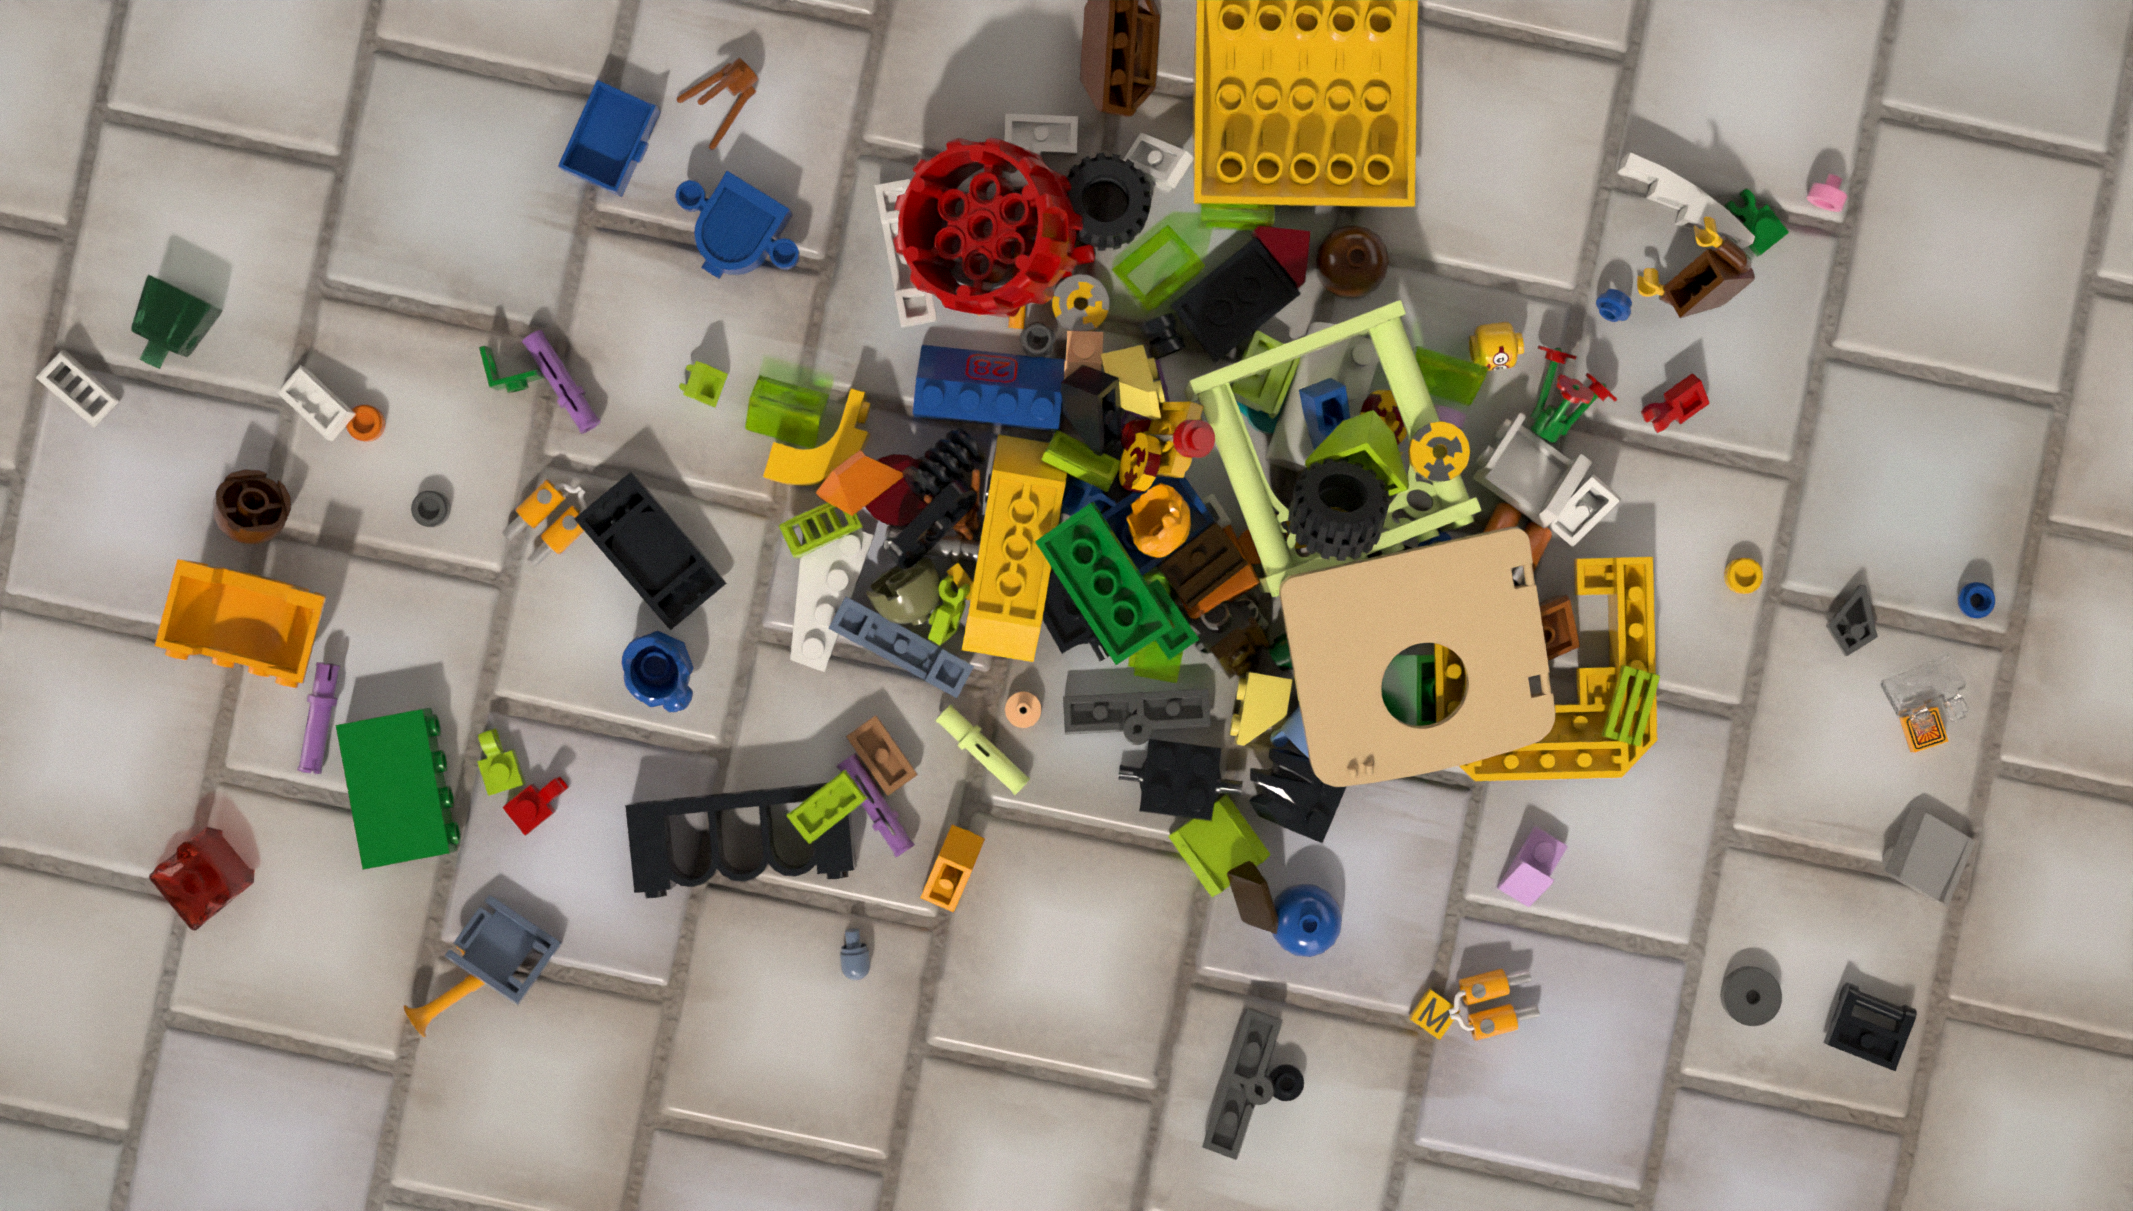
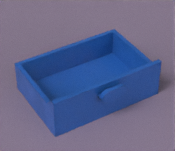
M597 80L558 167L564 172L623 197L637 164L641 163L648 149V139L661 111L654 104L645 102Z

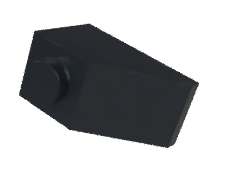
M1085 365L1080 366L1061 382L1060 392L1063 413L1093 453L1102 456L1122 438L1119 378Z

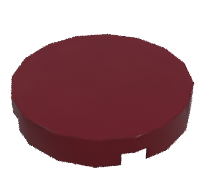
M891 454L881 457L877 461L903 473L905 468L914 465L916 459L909 455ZM902 477L865 507L880 522L890 526L902 527L909 525L924 510L928 503L921 501L909 488L904 477Z

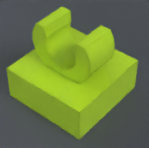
M696 361L694 365H687L686 370L691 372L687 385L684 383L679 384V388L684 391L683 395L716 408L728 374L699 361Z

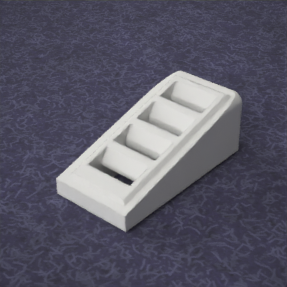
M65 350L61 351L36 377V379L94 428L120 402L110 390ZM65 366H68L71 371L58 383L54 378ZM78 375L83 380L69 393L65 388ZM90 385L94 391L82 403L78 402L76 398ZM100 395L103 396L106 400L91 414L87 408Z

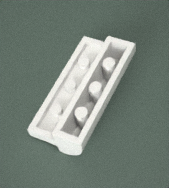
M1314 322L1310 324L1307 335L1336 324ZM1356 335L1300 357L1265 461L1296 472L1303 471L1304 469L1308 470L1305 466V460L1312 454L1314 448L1304 418L1299 389L1332 378L1346 386L1351 418L1360 415V410L1367 397L1379 361L1372 340Z

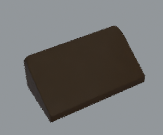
M1250 860L1229 870L1227 877L1241 920L1248 925L1277 934L1278 916L1267 881Z

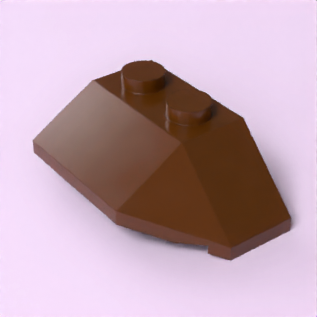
M1088 0L1084 7L1080 81L1096 109L1100 112L1132 117L1137 111L1136 109L1144 103L1156 88L1160 14L1154 0Z

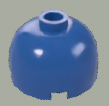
M1300 884L1287 887L1275 898L1273 903L1279 925L1277 934L1272 933V936L1284 950L1295 956L1312 957L1324 953L1335 944L1341 932L1342 915L1338 903L1328 891L1314 884Z

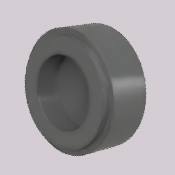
M423 491L419 493L411 505L413 518L417 523L425 527H438L444 524L449 518L451 511L448 499L436 491Z

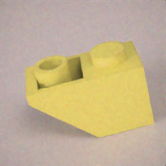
M1144 345L1101 354L1104 372L1119 378L1120 408L1153 420L1160 419L1158 403L1165 402L1161 381L1153 382V380L1159 379L1154 357L1147 359Z
M1246 672L1245 679L1239 678L1236 699L1241 700L1239 714L1232 715L1229 735L1235 736L1234 743L1246 745L1287 716L1293 679Z

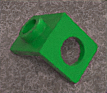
M485 345L479 347L488 384L492 389L498 391L506 388L507 393L518 392L528 389V382L544 378L542 372L532 370L500 379L492 349Z

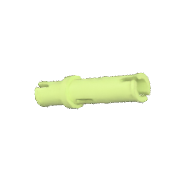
M951 704L935 720L959 742L957 746L961 750L966 748L988 771L1006 785L1014 795L1030 780V777L1026 776L1004 753L980 733L982 729L977 724L973 726Z

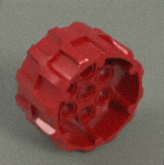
M993 137L986 139L984 142L956 138L946 143L947 150L939 153L932 159H920L912 169L916 174L910 181L905 193L897 196L894 210L899 211L898 235L893 239L896 253L904 256L911 269L910 282L918 291L935 295L942 301L945 308L970 314L1002 318L1015 317L1020 308L1029 303L1045 304L1054 296L1053 287L1061 279L1065 271L1072 272L1075 268L1077 258L1073 252L1076 230H1082L1083 228L1082 216L1074 213L1067 194L1071 190V184L1066 176L1049 168L1043 162L1041 155ZM984 168V172L977 174L971 180L969 193L957 189L970 175ZM1017 170L1021 172L1029 184L1023 187L1022 194L1013 193V187L1010 181L1002 177V171L1010 174L1015 173ZM995 182L996 193L993 198L988 200L987 188L991 183ZM963 199L965 203L964 210L961 215L957 216L955 212L956 204ZM1020 203H1023L1025 213L1017 221L1015 209ZM942 219L948 221L947 227L941 229ZM991 219L993 230L989 236L985 237L983 227ZM1038 225L1036 240L1028 235V230ZM957 236H959L961 239V247L959 251L954 254V252L952 251V242ZM1019 240L1021 252L1016 258H1013L1011 248ZM987 257L989 260V268L987 272L982 275L980 272V263L983 260V258ZM956 262L962 263L965 275L974 280L973 287L960 285L955 280L950 269L955 267ZM1006 264L1021 269L1008 283L991 291L992 283H997L1005 275Z

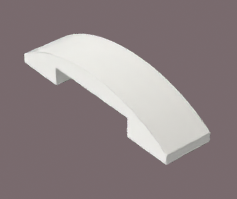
M910 179L874 185L901 328L937 321L933 294L918 291L910 282L911 269L904 256L896 253L893 239L898 235L899 211L894 210L898 195L905 193Z

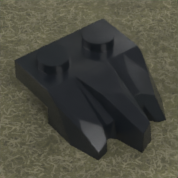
M1270 748L1268 758L1273 762L1272 768L1268 770L1250 768V781L1263 788L1261 794L1251 797L1249 800L1250 804L1259 817L1323 844L1347 786L1333 787L1323 783L1314 774L1309 758L1290 750Z

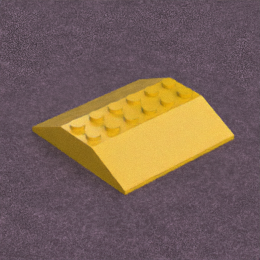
M1196 0L1193 65L1194 204L1415 207L1418 0Z

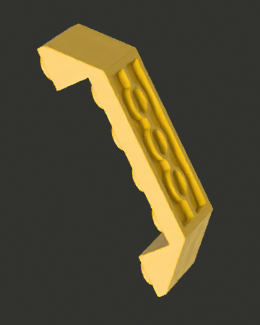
M998 434L962 650L1034 662L1051 571L1049 562L1035 541L1059 524L1067 475L1066 472L1041 460L1049 443Z

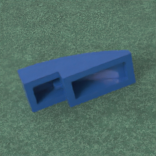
M1332 378L1299 389L1303 414L1314 450L1342 421L1351 418L1346 386Z

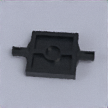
M1051 567L1042 620L1060 652L1063 654L1077 645L1089 643L1099 662L1105 659L1099 649V645L1108 658L1109 654Z
M1149 739L1147 757L1142 764V768L1120 765V772L1133 774L1119 773L1118 780L1140 782L1142 792L1140 812L1211 822L1214 804L1219 793L1241 796L1242 789L1230 788L1228 786L1243 787L1242 780L1222 779L1219 769L1221 748Z

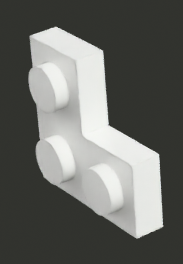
M1005 113L1004 141L1039 155H1077L1078 116ZM1019 170L1013 174L1003 171V177L1010 181L1013 189H1023L1024 186L1029 185Z

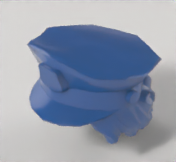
M657 630L642 637L637 636L628 644L621 660L624 671L623 679L628 691L637 700L649 707L663 705L664 709L668 712H678L686 709L693 697V690L688 684L694 667L685 643Z

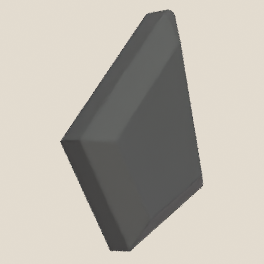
M1859 585L1826 624L1844 656L1852 654L1878 637L1865 585Z

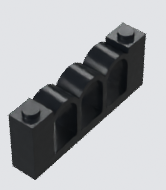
M827 783L627 804L625 807L634 893L644 892L645 898L667 896V890L674 888L676 884L686 887L702 885L717 874L718 871L732 881L745 882L758 877L769 865L773 870L784 876L796 877L807 873L817 865V874L826 873L827 879L849 877L848 871H853L857 867L851 812L814 840V854L810 861L796 866L783 862L776 853L770 805L804 802ZM759 806L763 857L757 868L749 871L738 870L729 864L724 854L720 810ZM707 812L712 852L711 865L705 874L690 876L681 872L675 864L669 816Z

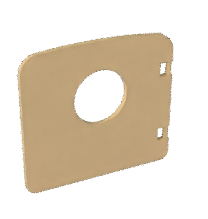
M1507 527L1299 573L1288 576L1281 582L1279 595L1309 761L1314 774L1323 783L1333 787H1345L1439 771L1537 743L1551 731L1555 722V704L1549 679V665L1537 586L1533 574L1530 540L1522 529ZM1523 566L1525 584L1514 587L1511 568ZM1420 643H1436L1448 647L1460 657L1467 679L1464 696L1458 707L1448 717L1437 723L1425 726L1403 723L1388 712L1383 702L1381 685L1384 672L1392 659L1404 649ZM1540 675L1542 693L1531 695L1528 677Z

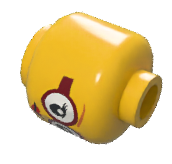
M1509 322L1478 326L1475 329L1474 335L1469 336V353L1472 364H1478L1482 371L1514 367L1517 363L1518 355L1524 354L1522 333H1515L1513 326Z

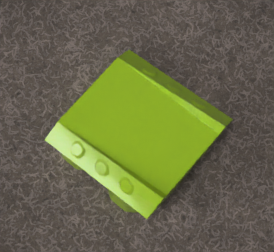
M1227 794L1215 802L1212 822L1190 819L1168 836L1211 897L1222 893L1230 886L1227 877L1229 870L1249 860L1257 867L1271 855Z

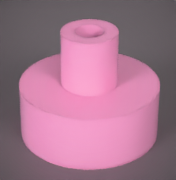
M1829 174L1825 184L1814 183L1812 185L1807 200L1825 210L1833 212L1842 211L1847 199V195L1839 190L1843 179Z

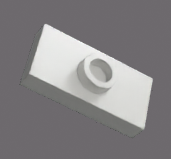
M301 365L277 392L322 436L330 441H333L356 415L310 370Z

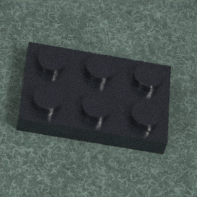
M1255 237L1172 303L1170 308L1214 363H1216L1300 296L1301 293Z

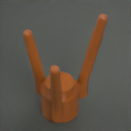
M738 58L732 64L728 63L720 71L690 88L676 99L678 103H683L718 81L720 82L698 99L699 105H704L725 88L734 97L738 93L741 94L709 144L710 150H714L747 100L756 93L752 85L759 79L741 58Z
M974 469L972 472L971 488L977 494L976 503L953 527L957 534L965 536L967 540L974 538V533L980 526V518L977 513L981 508L979 502L980 471L978 469ZM929 495L924 496V501L928 504L933 500Z

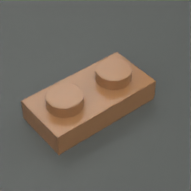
M877 715L846 736L887 796L918 775Z

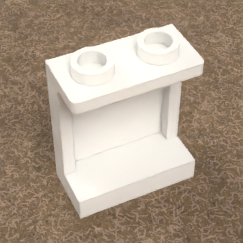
M1520 412L1511 421L1505 418L1493 435L1498 440L1493 448L1488 445L1478 457L1476 464L1480 468L1473 479L1542 528H1545L1559 517L1591 466L1592 461L1582 454L1571 461L1521 424L1526 416Z

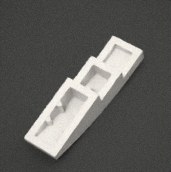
M1631 152L1622 158L1617 172L1650 184L1647 199L1679 210L1675 222L1676 225L1694 231V225L1699 229H1706L1703 218L1712 217L1716 222L1718 236H1726L1741 249L1753 244L1755 236L1731 212L1696 185L1669 169Z

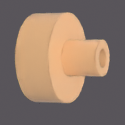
M1026 691L1017 692L1008 699L1005 706V714L1012 725L1019 728H1028L1039 720L1041 704L1034 694ZM1025 707L1027 711L1025 713H1021L1020 708Z

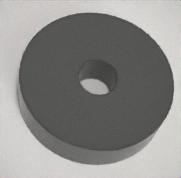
M1745 966L1734 970L1726 977L1721 987L1720 998L1725 1012L1732 1019L1746 1026H1760L1772 1020L1778 1013L1782 1003V992L1779 983L1770 973L1757 967ZM1750 990H1755V1000L1747 1002L1746 994Z

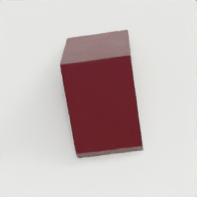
M1258 226L1253 230L1251 237H1256L1299 290L1306 281L1311 231Z

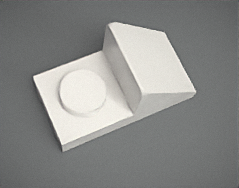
M1140 133L1123 160L1129 159L1134 162V167L1137 170L1141 169L1145 174L1144 179L1168 193L1172 188L1176 187L1184 176L1194 157L1184 149Z
M1592 474L1581 480L1559 517L1550 523L1548 527L1573 547L1621 500V497Z

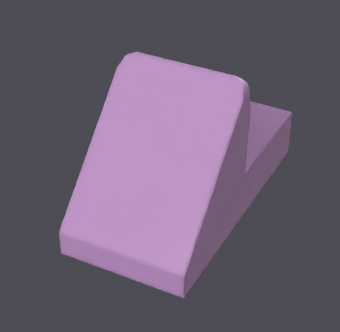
M1534 826L1497 888L1530 907L1554 882L1550 875L1568 846Z

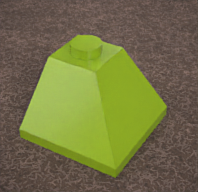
M1374 410L1342 421L1305 460V466L1309 470L1311 464L1318 462L1322 465L1325 459H1333L1334 462H1339L1340 458L1348 459V463H1361L1364 465L1363 469H1372L1377 473L1376 479L1383 480L1386 485L1385 491L1389 492V496L1409 489L1408 478L1395 435Z

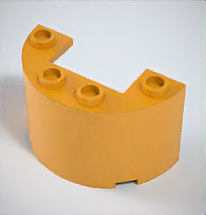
M177 559L154 646L166 649L165 655L176 659L188 660L189 655L202 654L213 657L211 663L228 668H234L235 663L249 666L248 673L263 677L275 676L276 684L297 688L298 684L304 683L327 596L319 592L310 593L309 589L243 571L225 567H208L206 563Z

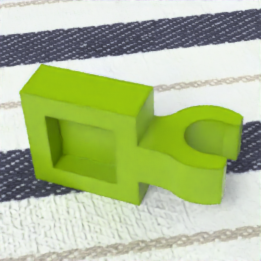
M951 575L940 582L938 591L943 600V605H937L929 619V624L932 627L928 639L938 645L943 644L956 634L966 606L964 599L970 592V585L968 584L960 587L958 593L954 592L951 588V582L953 581V576Z
M497 729L478 734L480 745L487 758L477 761L488 796L526 784L515 749L504 752Z

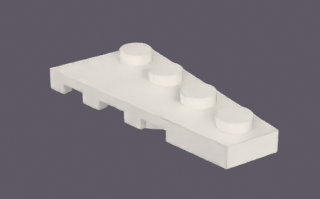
M822 517L828 532L835 531L830 519ZM814 520L807 522L815 539L820 538L821 535ZM857 530L800 558L790 660L826 672L839 636L838 633L828 629L845 596L852 599L874 535ZM804 534L802 537V545L807 543Z

